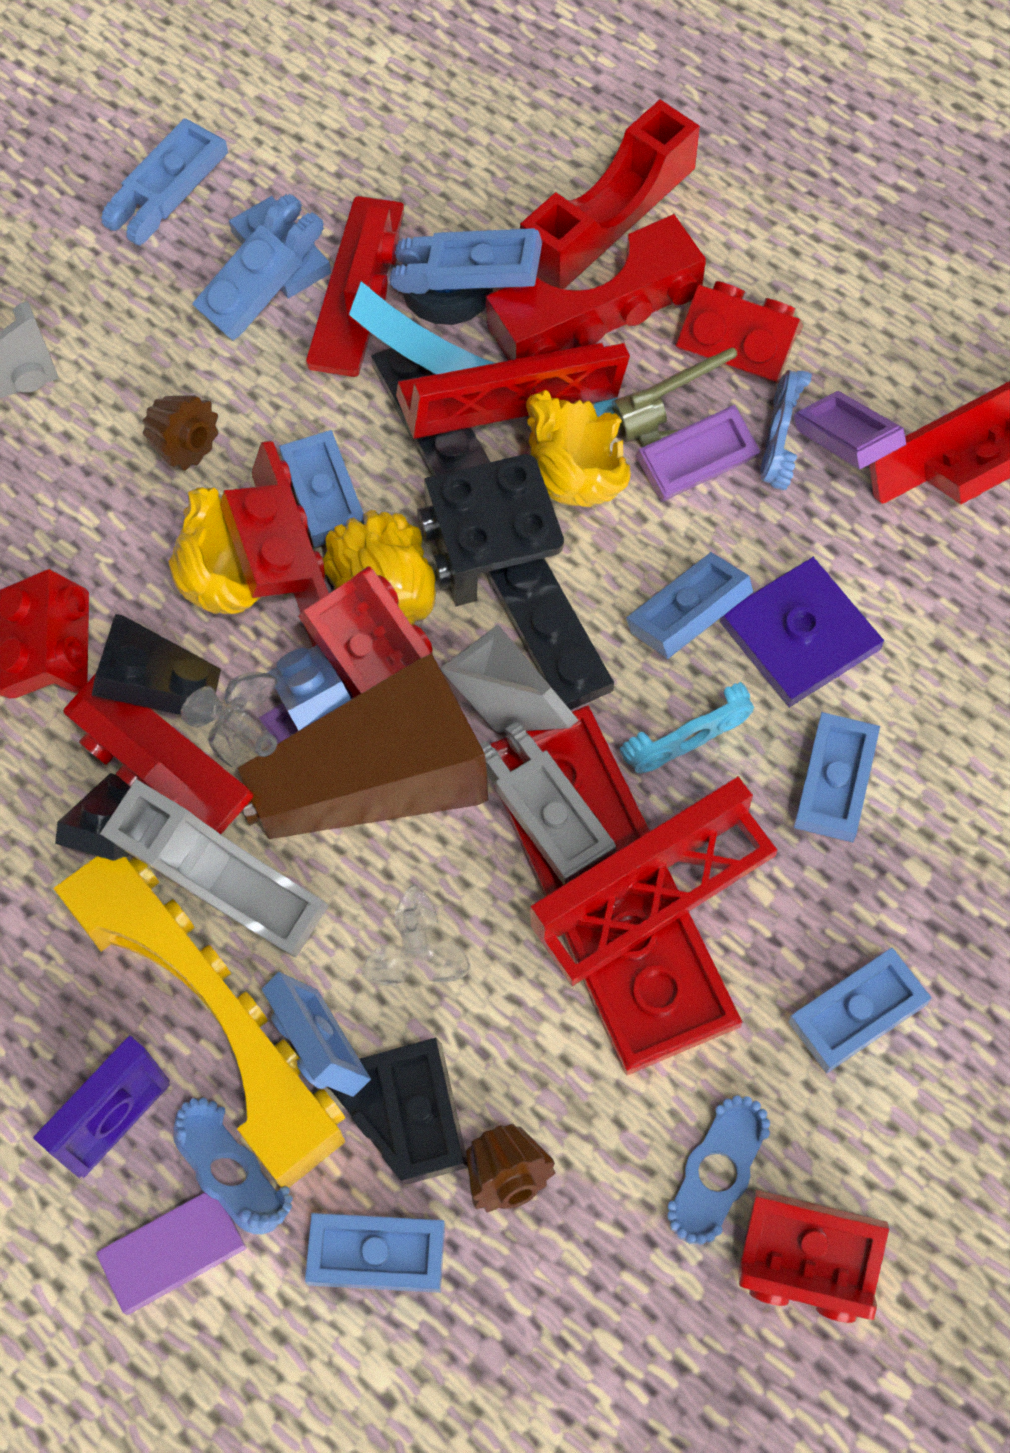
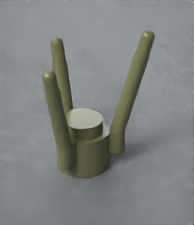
M729 348L688 369L682 370L646 390L612 400L613 413L617 414L622 420L619 430L624 440L628 442L639 438L641 446L645 447L681 430H658V425L667 422L661 396L734 359L737 356V350Z

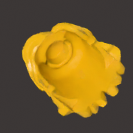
M546 390L531 395L528 398L526 408L530 416L527 419V424L531 427L532 431L529 436L531 455L537 460L551 499L567 506L592 507L594 504L611 501L618 493L625 490L631 473L630 465L626 463V458L623 457V440L613 444L612 453L610 450V443L617 436L620 423L622 422L617 414L603 413L597 417L595 408L590 401L582 403L581 400H578L573 404L565 400L559 401L558 398H551L550 393Z
M203 487L196 488L188 492V507L183 510L185 516L183 528L176 539L173 554L168 561L172 580L185 599L213 614H237L244 612L245 609L250 608L260 597L252 598L220 506L221 497H219L218 490L214 487L207 489Z
M371 509L363 514L364 524L355 517H352L346 521V526L339 524L334 527V531L330 530L325 538L327 552L322 559L325 574L329 582L334 586V590L349 581L361 570L370 566L377 575L385 577L394 587L399 599L398 606L410 624H415L416 621L424 620L433 610L436 599L435 576L432 567L428 564L427 558L423 557L424 550L421 547V531L418 527L409 524L404 515L396 512L393 515L388 512L378 514L376 510Z

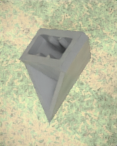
M498 624L440 667L445 676L497 733H504L505 728L515 722H519L526 731L570 728L578 721L575 715Z

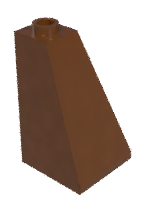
M433 654L417 660L237 768L243 784L253 792L252 800L242 812L249 826L257 822L261 823L268 840L473 807L489 801L485 753Z

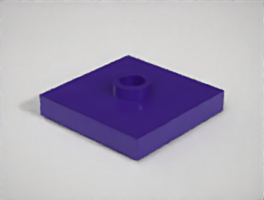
M814 556L746 597L720 618L722 626L788 708L880 651L885 641Z
M129 1035L35 1134L33 1139L79 1179L81 1177L85 1178L170 1086V1080L148 1051Z

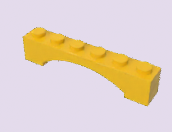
M96 856L53 889L101 952L108 946L114 945L153 961L182 981L212 1012L227 1035L242 1076L246 1097L247 1121L239 1126L237 1130L280 1188L284 1186L290 1188L345 1143V1139L337 1126L345 1119V1116L324 1089H319L312 1095L298 1077L301 1072L297 1066L299 1057L285 1039H282L276 1045H273L260 1027L269 1020L248 992L245 991L236 998L223 980L230 976L231 972L216 951L209 944L199 951L187 936L195 927L178 903L171 899L163 905L151 889L157 886L159 881L148 865L135 857L130 860L123 857L113 861Z

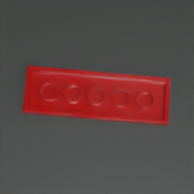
M589 705L572 711L578 721L570 728L526 731L542 752L547 751L614 841L616 852L650 832ZM507 737L490 743L510 772L524 764L518 754L510 747ZM501 799L546 897L562 887L563 883ZM667 868L663 887L678 890ZM658 875L643 884L656 886ZM629 893L615 901L612 920L634 925L640 924L650 917L654 898ZM660 900L658 912L673 902ZM607 907L594 914L593 917L605 918ZM689 912L583 979L626 1076L736 1030L743 1023ZM575 926L562 935L575 964L598 950L601 930ZM609 932L607 944L621 936V934Z

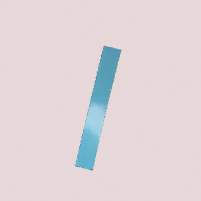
M362 281L360 282L349 315L378 339L406 358L434 374L494 363L449 343L418 325L389 305ZM618 397L595 402L594 408L597 417L603 413L613 414L612 400L618 399Z

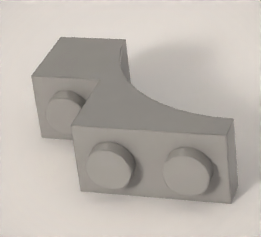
M137 779L100 833L127 853L295 958L329 907L325 901L264 864L205 824L190 811Z

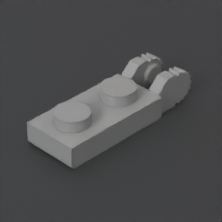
M515 722L506 727L504 731L506 732L505 735L510 747L518 754L524 764L510 772L495 748L484 741L480 745L486 756L487 776L496 785V792L563 885L613 855L616 852V845L547 751L542 752L519 722Z

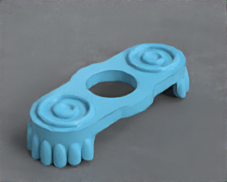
M742 682L735 683L732 687L728 686L724 689V696L728 704L707 715L689 721L676 731L655 742L644 732H640L637 734V737H631L629 741L623 743V746L619 748L620 754L627 764L632 765L636 773L653 771L676 757L742 724L754 710V706L750 701V693ZM699 730H702L701 732H699V733H698L697 735H695L694 737H692V738H690V739L684 741L687 737H689V736L692 735L693 733H695V732H697V731H699Z

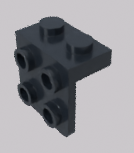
M523 454L424 478L425 507L417 509L418 521L424 541H435L439 553L432 556L436 580L440 589L450 588L455 607L477 601L478 574L554 556L563 550L564 536L537 460L532 455Z

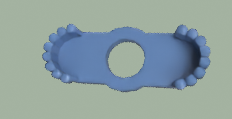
M787 370L779 381L773 402L774 409L767 435L766 450L760 469L762 481L768 482L772 487L783 491L784 489L787 490V487L790 486L791 479L793 478L792 470L795 468L794 461L797 459V455L785 450L784 446L792 410L797 404L796 400L799 399V393H802L804 387H807L811 382L812 373L806 371L795 372Z
M734 1096L732 1100L725 1099L723 1105L717 1106L715 1111L716 1117L705 1140L689 1155L685 1168L686 1178L675 1200L670 1201L668 1204L669 1212L667 1218L671 1223L670 1228L679 1239L688 1244L703 1245L706 1242L714 1241L716 1236L721 1235L723 1231L721 1226L732 1203L739 1200L748 1188L751 1176L750 1166L763 1140L767 1139L770 1135L768 1130L770 1120L766 1118L767 1111L760 1109L761 1104L758 1101L752 1102L749 1096L743 1099L740 1096ZM719 1154L726 1156L734 1164L737 1177L731 1188L716 1192L709 1190L703 1185L699 1178L698 1170L700 1163L710 1155Z
M192 1098L189 1103H183L175 1117L173 1139L179 1152L196 1172V1179L201 1189L211 1198L218 1200L234 1222L244 1231L262 1235L272 1232L284 1221L292 1208L291 1202L293 1198L291 1195H288L290 1189L287 1186L280 1188L278 1191L273 1188L261 1173L260 1164L255 1155L246 1147L239 1145L222 1124L225 1115L224 1107L220 1106L217 1108L215 1101L208 1103L206 1098H201L199 1101L196 1098ZM221 1158L235 1160L243 1167L246 1173V1180L236 1186L224 1185L218 1182L212 1175L211 1164Z

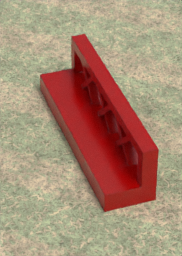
M602 342L399 381L396 397L412 437L415 439L529 416L526 408L528 398L545 390L550 393L551 398H558L559 401H569L572 404L578 400H581L582 403L584 401L594 403L617 398L630 354L625 343L604 347Z
M739 776L530 906L531 928L571 986L579 983L776 856L778 849L749 813L753 794ZM735 825H738L756 849L740 860L713 855L716 837ZM708 843L706 854L695 852L697 849ZM678 861L704 866L701 885L690 892L664 888L665 871ZM711 868L723 870L709 879ZM658 875L656 886L643 884ZM628 893L654 898L650 917L638 925L612 920L615 901ZM660 900L673 902L658 912ZM607 907L605 918L593 917L594 914ZM575 926L601 930L598 950L575 964L558 939V937ZM609 932L621 934V936L607 944Z

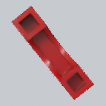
M659 99L625 130L622 142L613 161L594 186L573 200H567L555 192L520 223V229L535 228V230H538L542 240L536 276L551 286L565 289L695 170L700 125Z
M672 214L628 234L626 263L613 279L603 285L586 290H566L551 286L536 277L535 286L505 287L487 295V327L508 361L571 349L579 345L596 344L608 332L626 324L628 326L639 325L647 320L655 311L671 304L683 305L691 301L698 284L703 286L706 258L676 215Z

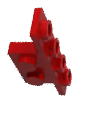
M356 196L353 199L306 358L309 370L357 377L360 374L371 332L353 319L349 312L361 281L383 300H386L388 270L390 265H395L397 261L395 251L404 217V204L402 202Z
M1010 381L906 435L905 446L869 464L874 498L880 503L885 504L927 481L959 504H963L1010 478Z
M265 441L260 444L252 468V478L255 487L224 490L220 506L252 598L293 593L299 611L302 613L305 609L329 594L324 582V563L320 553L313 551L308 538V522L305 510L301 505H296L292 494L289 466L285 460H280L274 442ZM307 630L312 647H314L317 643Z
M95 673L63 710L68 718L86 732L79 740V743L105 765L114 757L123 763L122 767L115 774L130 787L136 779L187 809L219 834H222L252 800L253 792L151 708L92 696Z

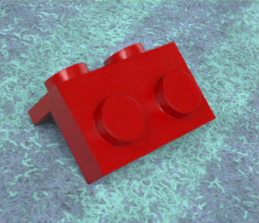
M715 281L713 289L698 284L676 347L707 359L729 348H735L737 356L724 363V365L779 383L796 336H800L804 326L801 319L793 317L796 308L770 298H765L763 306L743 300L744 290L720 281Z
M370 566L361 570L349 581L298 615L354 698L433 652L432 644L425 632L417 625L410 624L399 608V599L394 587L385 577L377 575Z
M47 569L0 589L1 696L8 699L18 698L51 684H56L69 691L78 693L88 682L89 592L86 588Z
M756 1189L739 1263V1286L749 1289V1294L753 1298L767 1304L786 1306L790 1300L816 1306V1311L820 1315L834 1321L853 1323L857 1317L874 1320L877 1310L875 1292L890 1230L888 1222Z

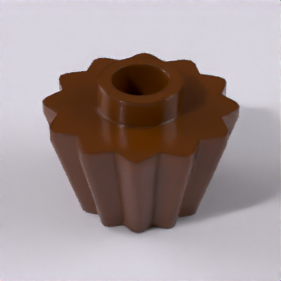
M195 395L164 396L162 399H155L153 406L147 408V415L142 421L145 427L143 435L147 438L150 446L169 466H178L184 471L191 464L197 466L202 461L203 456L212 450V441L219 433L215 426L218 414L212 411L211 401L201 400L200 397Z
M513 1123L507 1126L499 1125L492 1130L485 1131L479 1138L474 1139L472 1146L466 1150L472 1203L475 1209L484 1208L487 1213L498 1208H516L529 1202L536 1196L539 1190L547 1186V1180L556 1174L553 1168L555 1165L553 1158L522 1127H516Z

